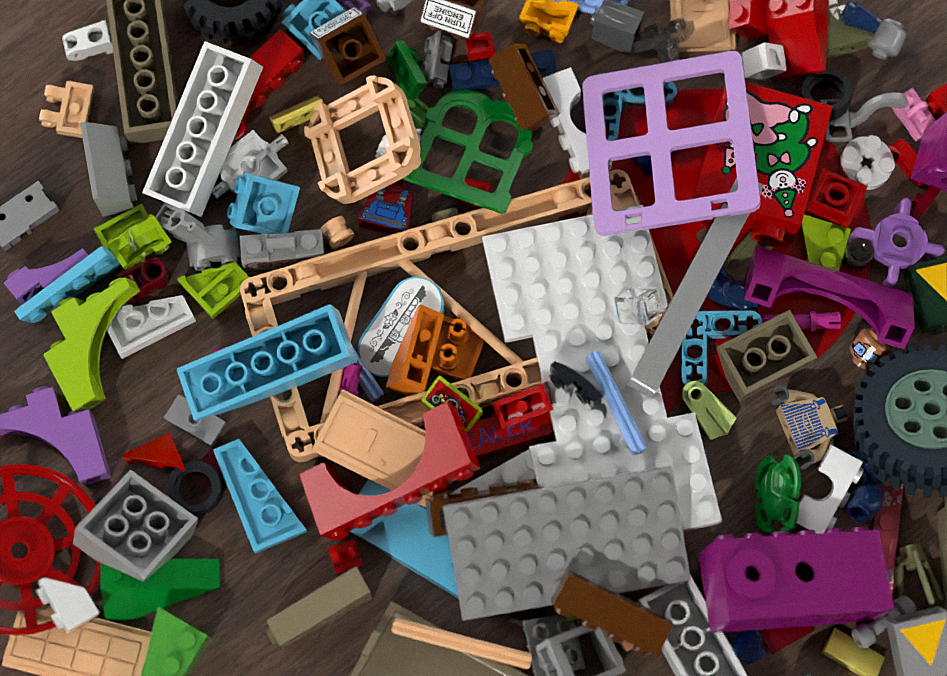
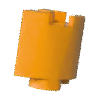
M526 0L519 19L525 25L524 31L532 36L540 34L549 37L554 42L562 43L569 33L579 4L566 0H561L560 2L553 0Z

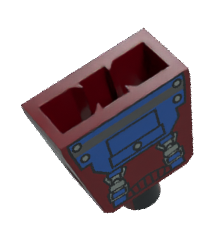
M400 179L370 194L358 216L359 227L388 235L409 230L414 197L411 189L404 188L406 180Z

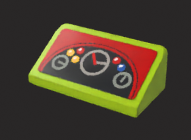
M440 375L421 399L431 409L445 402L455 406L458 409L466 432L471 429L483 414V410Z

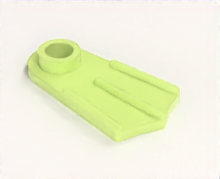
M699 381L686 383L682 389V398L691 413L695 412L697 422L708 439L712 440L719 436L728 435L731 426L737 418L703 383ZM694 389H698L699 396L693 399L691 392Z

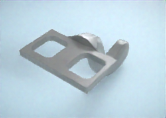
M902 93L881 94L867 101L858 112L854 113L847 110L839 119L828 122L825 142L852 141L851 129L863 123L879 108H905L908 105L906 95ZM841 99L820 100V103L836 104ZM844 126L846 137H831L829 127Z

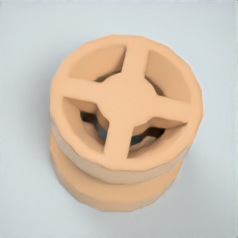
M343 216L331 219L321 228L323 236L328 237L329 245L332 249L344 246L354 237L352 229L346 227V220Z

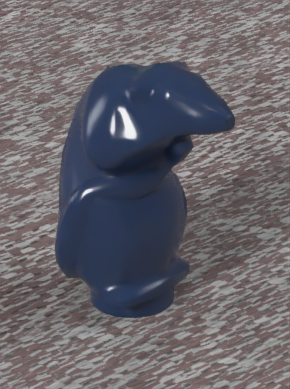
M722 266L707 297L716 305L732 311H751L752 309L757 311L760 304L744 300L746 281L731 280Z
M851 451L850 455L861 460L860 452ZM868 460L861 464L860 467L864 471L858 482L855 483L856 488L850 493L848 503L844 506V511L847 512V515L857 522L869 521L875 517L881 510L885 497L883 482L878 479L879 469L872 474L867 468Z

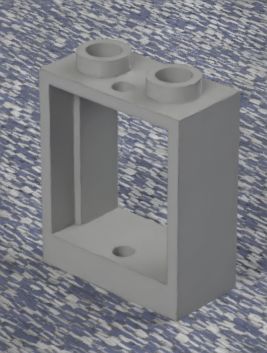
M582 625L549 638L535 646L547 676H574L560 643L588 633L605 670L604 673L596 676H618L626 672L621 655L617 652L612 639L607 636L608 632L600 628L594 631Z

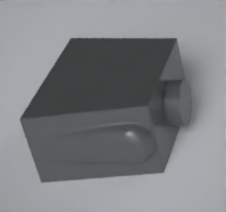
M604 0L600 9L594 11L590 22L591 25H594L592 39L630 56L640 35L644 11L611 0Z

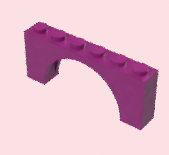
M755 246L747 268L744 300L771 308L773 301L778 296L786 293L804 292L824 296L846 305L861 315L874 329L879 342L905 349L915 327L913 294Z

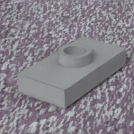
M179 394L164 416L166 421L211 447L227 424L226 421L215 415L194 421L187 399Z

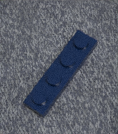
M553 49L530 53L542 78L557 73ZM489 59L449 65L453 91H474L500 87L501 85L491 72L492 67L488 61Z

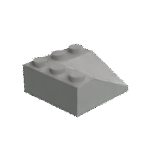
M130 470L75 528L73 544L96 561L145 581L176 555L194 535L198 518Z

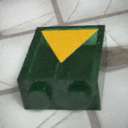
M947 257L909 265L903 272L909 293L913 294V307L921 333L931 332L932 335H938L947 332Z

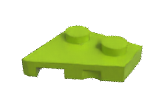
M804 214L801 228L804 238L802 240L803 247L807 254L806 261L839 271L851 229Z
M231 262L216 269L202 270V273L196 275L180 276L177 280L206 313L214 319L241 295V284L250 277L236 262Z

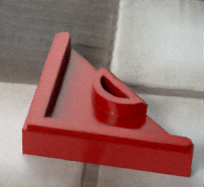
M170 432L123 454L127 464L139 462L149 467H178L180 471L186 469Z

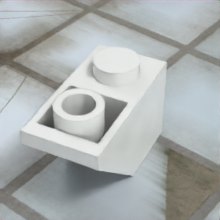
M47 578L39 580L38 585L40 588L36 590L44 605L48 603L51 605L55 612L51 617L59 630L64 628L66 633H69L98 616L99 612L85 588Z

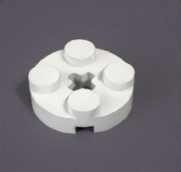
M874 135L858 137L850 141L845 146L839 161L841 175L868 186L867 190H873L882 186L895 168L891 150L879 137ZM863 158H867L872 161V168L869 169L868 166H862L860 164L863 161Z

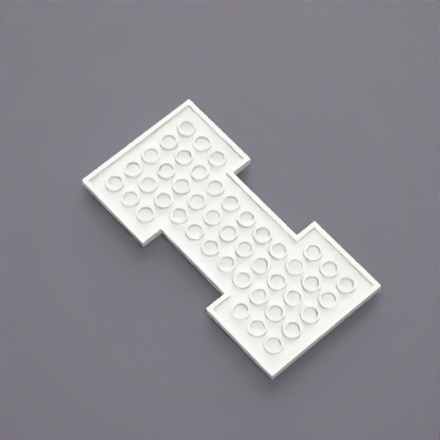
M642 204V205H637V206H632V207H627V208H622V209H617V210H613V211H622V210H629V209L641 208V207H643V204ZM592 214L482 236L505 343L533 338L542 382L548 383L554 410L549 411L556 441L529 446L537 484L545 488L671 465L673 467L683 531L721 524L722 519L695 412L667 418L660 386L653 399L627 386L649 345L642 315L668 309L649 229L601 236L595 230ZM642 216L626 218V224L642 222ZM594 351L601 352L646 444V450L638 455L631 453L586 361L587 355ZM554 361L559 362L585 377L603 396L601 404L591 409L588 404L583 405L575 394L576 388L568 393H565L562 388L557 389L549 378L551 374L549 372L550 365Z

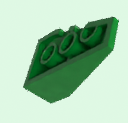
M170 559L145 581L101 563V594L105 620L107 621L135 620L157 611L158 607L165 609L170 607V605L220 588V559Z

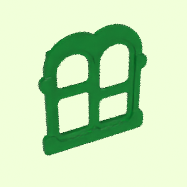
M473 90L452 91L444 95L437 102L435 108L428 109L426 113L428 124L419 141L421 164L402 179L504 214L510 205L511 195L509 191L523 157L528 156L532 152L533 144L530 141L532 130H522L514 119L515 114L511 105L505 101H491L486 95ZM458 106L472 110L478 120L471 135H464L444 128L441 123L448 110ZM495 121L513 124L518 130V140L508 160L485 154L478 149L487 127ZM436 137L466 148L452 178H446L422 168ZM473 162L503 172L497 190L494 193L465 184V177Z

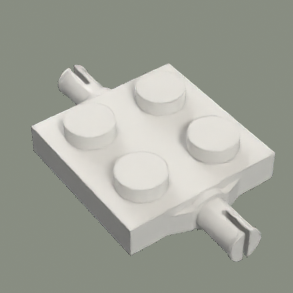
M252 130L231 146L219 173L222 181L212 190L215 198L218 199L229 189L234 192L235 181L238 177H242L243 172L268 177L276 181L288 172L287 168L278 159L276 153L288 144L286 138L281 134L269 144Z

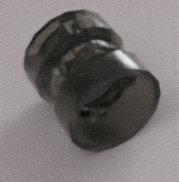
M856 238L845 249L842 263L848 270L860 272L866 268L873 258L874 247L868 240Z

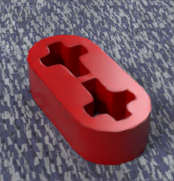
M898 139L888 146L892 152L894 162L914 185L920 186L923 183L910 179L917 153L905 140Z

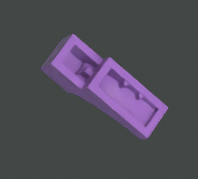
M82 248L65 260L47 267L28 270L25 266L22 269H16L9 274L8 280L4 284L19 303L23 305L89 255Z

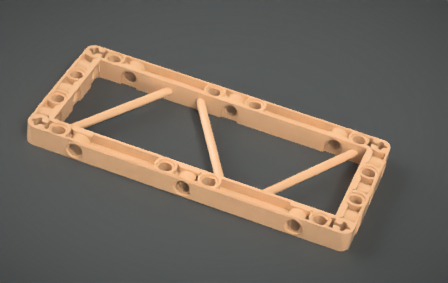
M619 169L609 171L613 210L640 205L627 173ZM590 177L511 199L508 210L504 214L480 208L250 277L242 282L240 293L252 337L278 326L272 305L299 298L300 294L321 288L322 291L354 281L344 321L351 342L366 277L401 267L412 277H423L434 282L413 263L430 259L431 255L447 250L453 252L483 243L482 236L547 224L559 220V217L575 212L579 214L587 212L586 216L592 215V197L584 192L587 189H591ZM466 227L470 232L466 235H460L456 232V229ZM651 236L667 304L669 307L673 299V294L668 283L666 274L664 272L662 263L660 261L658 252L656 250L654 241ZM408 242H414L418 247L413 251H409L404 248V245ZM277 281H285L287 283V286L282 290L273 288ZM264 285L268 286L269 293L267 294ZM440 288L444 305L459 319L464 320L468 327L512 364L501 369L451 383V385L461 393L466 394L471 401L482 409L493 405L492 403L499 399L543 383L537 358L523 361ZM255 289L257 296L252 297L250 290ZM666 310L648 314L651 323L644 324L649 341H651ZM344 368L332 372L320 424L309 427L297 387L289 390L292 392V396L288 400H279L277 398L278 394L271 396L282 437L285 439L288 452L293 460L306 462L322 457V455L312 451L311 438L314 437L316 442L337 400ZM517 377L521 384L518 387H511L506 382L507 378ZM427 391L377 406L418 428L425 426L422 414L431 410L430 407L421 401ZM298 442H302L304 446L303 452L299 453V450L296 449Z

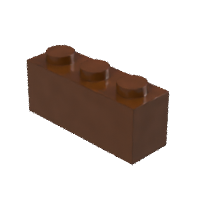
M512 43L488 60L492 67L491 72L494 78L499 81L503 89V97L511 105L515 114L514 119L522 130H536L560 115L526 44Z

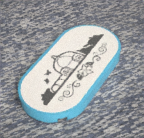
M410 277L401 281L393 289L364 331L358 344V356L371 374L379 377H389L392 362L418 305L421 304L442 314L444 313L443 295L440 288L434 282L423 277Z

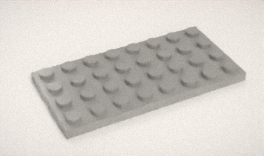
M671 465L443 505L462 620L553 605L551 598L566 568L616 593L691 580L673 467Z

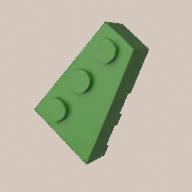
M158 607L142 676H190L211 638Z

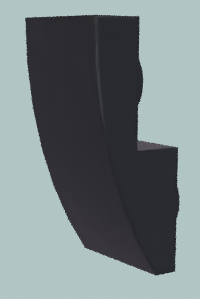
M554 361L550 365L549 372L551 374L549 378L557 389L562 388L565 393H568L576 388L575 394L583 405L588 404L591 409L601 404L603 396L585 377L559 362Z

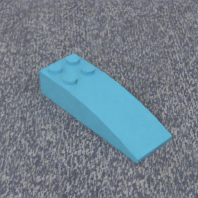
M330 304L179 367L177 372L193 419L198 421L282 393L358 361L340 312Z
M368 479L358 495L377 496L392 490ZM405 504L397 508L398 511L391 516L378 517L372 520L373 523L366 528H356L349 531L459 600L448 535L433 537L429 533L427 511L425 508L418 504Z

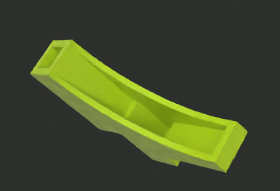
M128 278L115 279L109 284V288L90 295L86 298V302L75 297L66 298L58 304V308L51 311L66 340H59L50 346L51 349L43 355L72 411H77L81 408L90 410L106 400L101 385L99 369L102 342L116 313L131 297L140 292L135 281Z

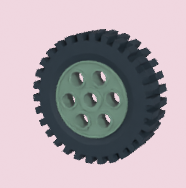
M923 344L922 351H917L915 345L907 346V354L905 355L902 354L900 349L892 351V360L885 355L879 359V367L873 364L869 368L868 376L864 374L861 378L860 387L857 386L855 392L853 436H855L856 449H860L859 456L863 462L868 460L867 468L872 474L879 469L878 479L883 483L892 478V488L899 491L902 484L907 485V494L914 496L916 488L923 489V497H931L932 490H938L939 497H947V345L939 344L938 351H931V344ZM932 412L936 415H929L927 413ZM908 430H915V431H917V432H916V433H910V432H908ZM936 436H944V437H946V438H945V439H939V438H937Z

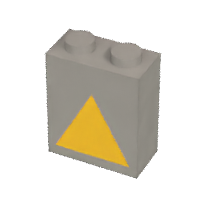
M937 606L885 619L897 676H947L946 609Z

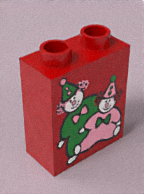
M745 82L758 182L763 184L764 187L760 193V207L749 214L742 228L752 230L751 239L760 244L781 246L783 240L792 242L802 225L833 106ZM726 83L713 123L727 121L730 117ZM731 141L706 146L692 199L729 193L737 178L734 147ZM724 202L711 204L712 210L720 209ZM713 217V219L698 221V223L701 226L710 229L716 217Z

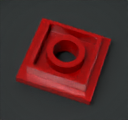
M822 168L808 198L805 211L849 228L868 186ZM831 192H838L843 196V199L835 201L830 198L829 194Z

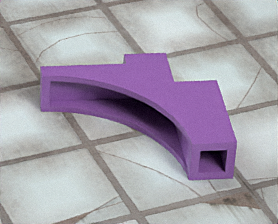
M41 386L35 388L33 393L26 395L28 406L16 405L9 408V412L0 414V435L28 436L53 446L68 459L78 476L79 482L84 486L111 478L94 415L89 409L81 408L77 411H70L68 413L69 416L65 417L59 393L53 387Z

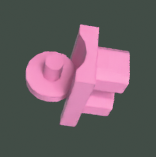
M911 88L904 93L907 97L908 105L905 108H893V110L909 131L910 136L917 142L922 139L924 130L936 120L927 109L929 105L926 101L922 102L915 90Z

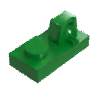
M396 41L386 59L407 99H417L427 83L424 74L419 68L422 59L416 49H408L404 41Z

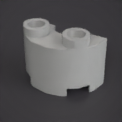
M222 225L204 227L205 230L215 237L212 244L208 245L200 239L192 244L186 243L190 269L195 268L197 271L211 268V264L215 262H221L224 265L231 262L238 263L241 260L239 229L234 226L229 230H223Z

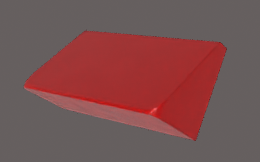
M547 382L492 403L502 429L554 410Z

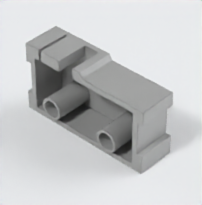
M39 181L0 206V246L4 251L12 247L10 243L14 246L22 240L20 235L25 232L30 235L32 229L60 211L54 201L50 202L46 197V191Z

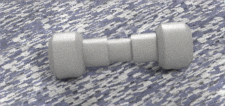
M901 596L893 601L894 610L884 614L879 619L873 620L868 625L861 623L852 630V637L856 644L865 649L874 644L876 636L887 628L885 619L916 612V606L913 601L907 596Z

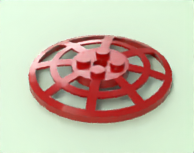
M28 464L5 465L0 467V477H2L4 494L0 495V505L6 503L8 519L0 522V587L3 583L19 586L22 602H10L0 599V608L23 611L26 627L0 626V635H34L51 630L56 625L53 619L38 624L35 608L41 607L44 604L40 598L33 600L31 583L46 576L51 580L83 587L72 580L79 564L81 552L80 548L73 544L76 527L71 517L60 505L69 492L78 498L88 514L96 505L79 485L55 470ZM13 475L39 476L52 480L60 486L51 499L36 493L16 492ZM17 501L34 502L45 508L35 520L19 515ZM54 513L64 523L69 537L53 540L52 535L45 526ZM18 543H22L28 548V554L21 559H17L11 554V548ZM71 548V561L64 575L52 567L51 564L55 551ZM98 561L96 562L91 582L85 588L90 598L101 580V562Z

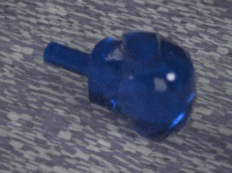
M746 630L739 634L732 646V650L738 660L746 664H751L757 659L762 660L766 651L760 645L762 636L757 633L758 630Z

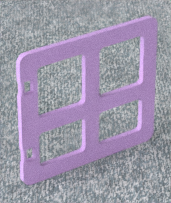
M727 51L599 74L584 80L582 88L593 221L595 230L599 235L610 236L639 229L647 230L713 219V217L725 215L733 216L752 213L760 207L761 200L742 57L738 52ZM723 73L725 75L729 119L719 123L669 130L664 84L670 81ZM643 87L648 133L643 136L608 141L606 139L603 105L604 94ZM731 141L734 147L738 190L732 193L677 201L675 199L671 153L674 150ZM644 155L651 156L655 203L647 207L613 211L609 172L610 162ZM728 202V208L712 210L711 204ZM642 216V222L626 224V218Z

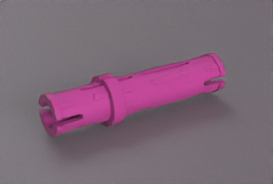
M809 310L808 313L792 314L801 330L815 332L816 329H840L841 327L839 311L815 313V310ZM769 314L760 316L762 318V322L764 323L780 314Z

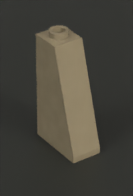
M354 567L266 620L270 628L265 631L272 644L278 643L283 649L372 599L371 593L358 568Z

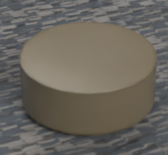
M450 208L433 214L431 218L433 222L459 214L457 208Z

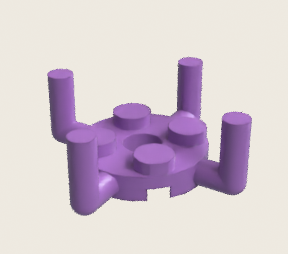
M903 198L894 208L895 214L881 220L874 230L856 227L848 238V242L851 245L857 244L861 238L871 240L874 258L889 267L887 278L881 285L891 288L898 281L900 269L912 267L921 259L924 253H928L927 260L934 263L945 252V248L942 245L928 242L925 230H922L915 218L909 216L911 209V200L909 198ZM893 236H902L906 241L905 247L895 246L892 241Z

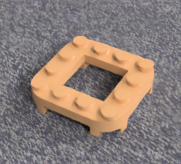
M375 75L366 78L367 84L328 105L323 102L318 103L313 107L316 111L309 122V126L304 128L305 136L312 141L322 181L318 182V185L323 192L342 204L356 202L406 177L421 164L420 143L406 95L402 88L387 78H378ZM380 111L390 145L386 147L387 154L350 172L339 131Z

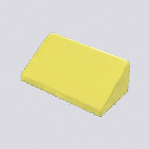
M315 96L270 116L276 133L279 134L311 120L316 111L313 107L323 102L322 99Z
M836 628L833 629L821 651L825 656L859 676H878L885 659L884 656L869 647L866 649L859 647L852 637Z

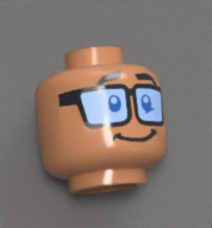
M865 328L859 332L849 349L853 356V362L857 366L866 369V367H871L873 364L879 367V359L885 355L888 356L891 351V345L879 342L873 328Z

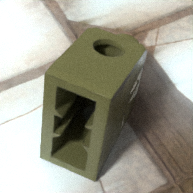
M829 0L826 60L869 48L868 42L874 38L872 32L844 25V22L840 20V15L846 4L839 5L838 0Z

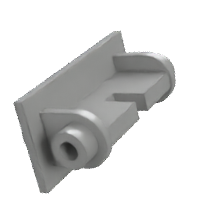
M441 30L427 38L424 46L426 59L420 69L427 81L425 86L431 82L435 88H443V85L447 83L449 66L440 63V61H450L453 46L450 37L441 36Z

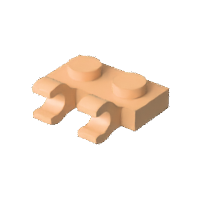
M71 81L66 82L65 88L46 85L44 94L47 96L46 100L53 103L62 102L60 113L41 110L39 121H42L41 126H57V134L83 138L80 123L88 122L94 86Z

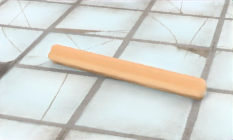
M396 618L392 625V633L525 669H529L533 656L527 652Z

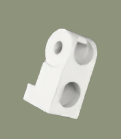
M105 20L71 31L62 37L66 57L71 61L82 60L88 56L103 52L107 54L113 53L110 26Z

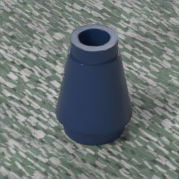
M849 0L840 15V20L844 22V25L872 33L878 30L882 21L881 18L877 17L858 1L854 3Z

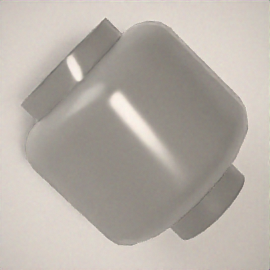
M884 18L878 30L872 33L874 38L868 42V46L873 50L871 54L884 60L887 59V56H897L906 39V33L903 30L904 26L895 20Z

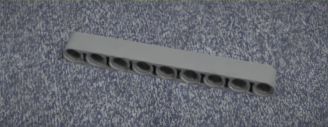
M736 178V180H735V182H734L732 188L730 189L729 193H732V192H735V191L738 190V179H737V178ZM758 182L759 192L761 193L764 185ZM724 202L720 209L728 208V202ZM750 213L733 216L725 215L715 218L627 386L653 399Z

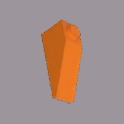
M421 304L418 305L392 362L386 388L408 397L425 391L444 314Z

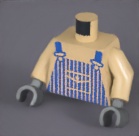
M783 385L770 389L769 392H774L777 396V399L772 401V405L784 403L777 408L776 413L794 455L793 458H800L803 461V466L800 467V470H804L813 463L822 460L830 444L834 446L833 438L838 434L836 424L848 420L844 406L839 405L829 409L824 397L817 398L814 394L790 390Z

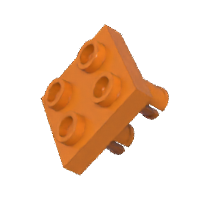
M444 315L430 370L459 381L471 378L485 341L468 327L464 320L459 318L453 319Z

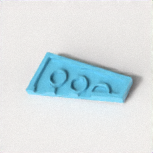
M101 246L14 312L20 320L36 323L42 320L47 313L57 308L62 300L75 297L122 266L111 250Z
M240 439L213 449L255 554L307 532L306 528L293 513Z

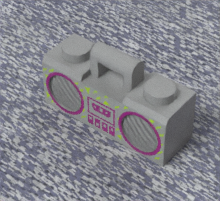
M322 229L294 231V233L240 236L241 262L245 272L280 269L325 254Z

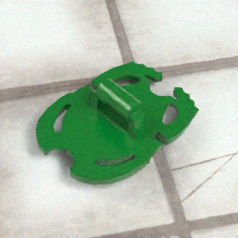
M773 455L767 456L761 461L756 472V499L761 500L762 503H756L755 514L758 528L766 533H774V529L769 526L773 525L776 520L785 525L780 531L789 532L796 528L799 502L794 501H797L799 498L801 473L797 461L790 455H783L784 459L781 463H777ZM763 510L765 512L768 522H766L763 517ZM791 510L790 519L786 522V517Z

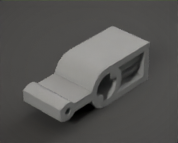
M166 202L155 217L166 233L188 244L195 243L200 239L209 245L215 239L214 235L204 229V225L183 209Z

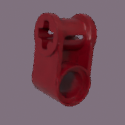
M151 258L133 268L120 272L115 276L114 280L128 278L136 282L140 292L126 302L127 304H132L164 288L170 281V272L161 260ZM154 269H162L159 277L150 278V274Z

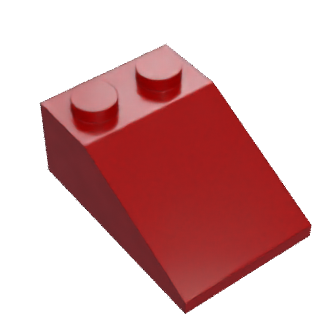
M767 0L766 25L769 43L783 45L787 70L775 75L778 81L826 72L829 0Z

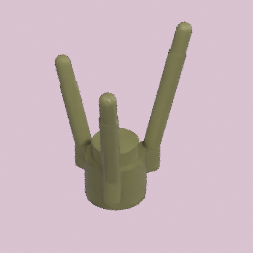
M912 544L899 548L901 556L895 558L897 564L898 598L904 596V566H906L907 571H918L930 604L934 603V598L925 571L939 599L944 600V594L931 569L926 552L922 550L921 544Z

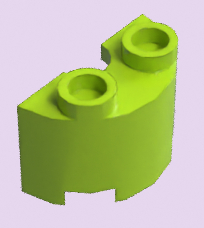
M150 214L145 220L142 221L141 218H138L119 230L120 236L110 239L107 245L124 270L145 262V257L150 253L154 252L155 255L163 253L169 248L168 244L172 241L155 216Z

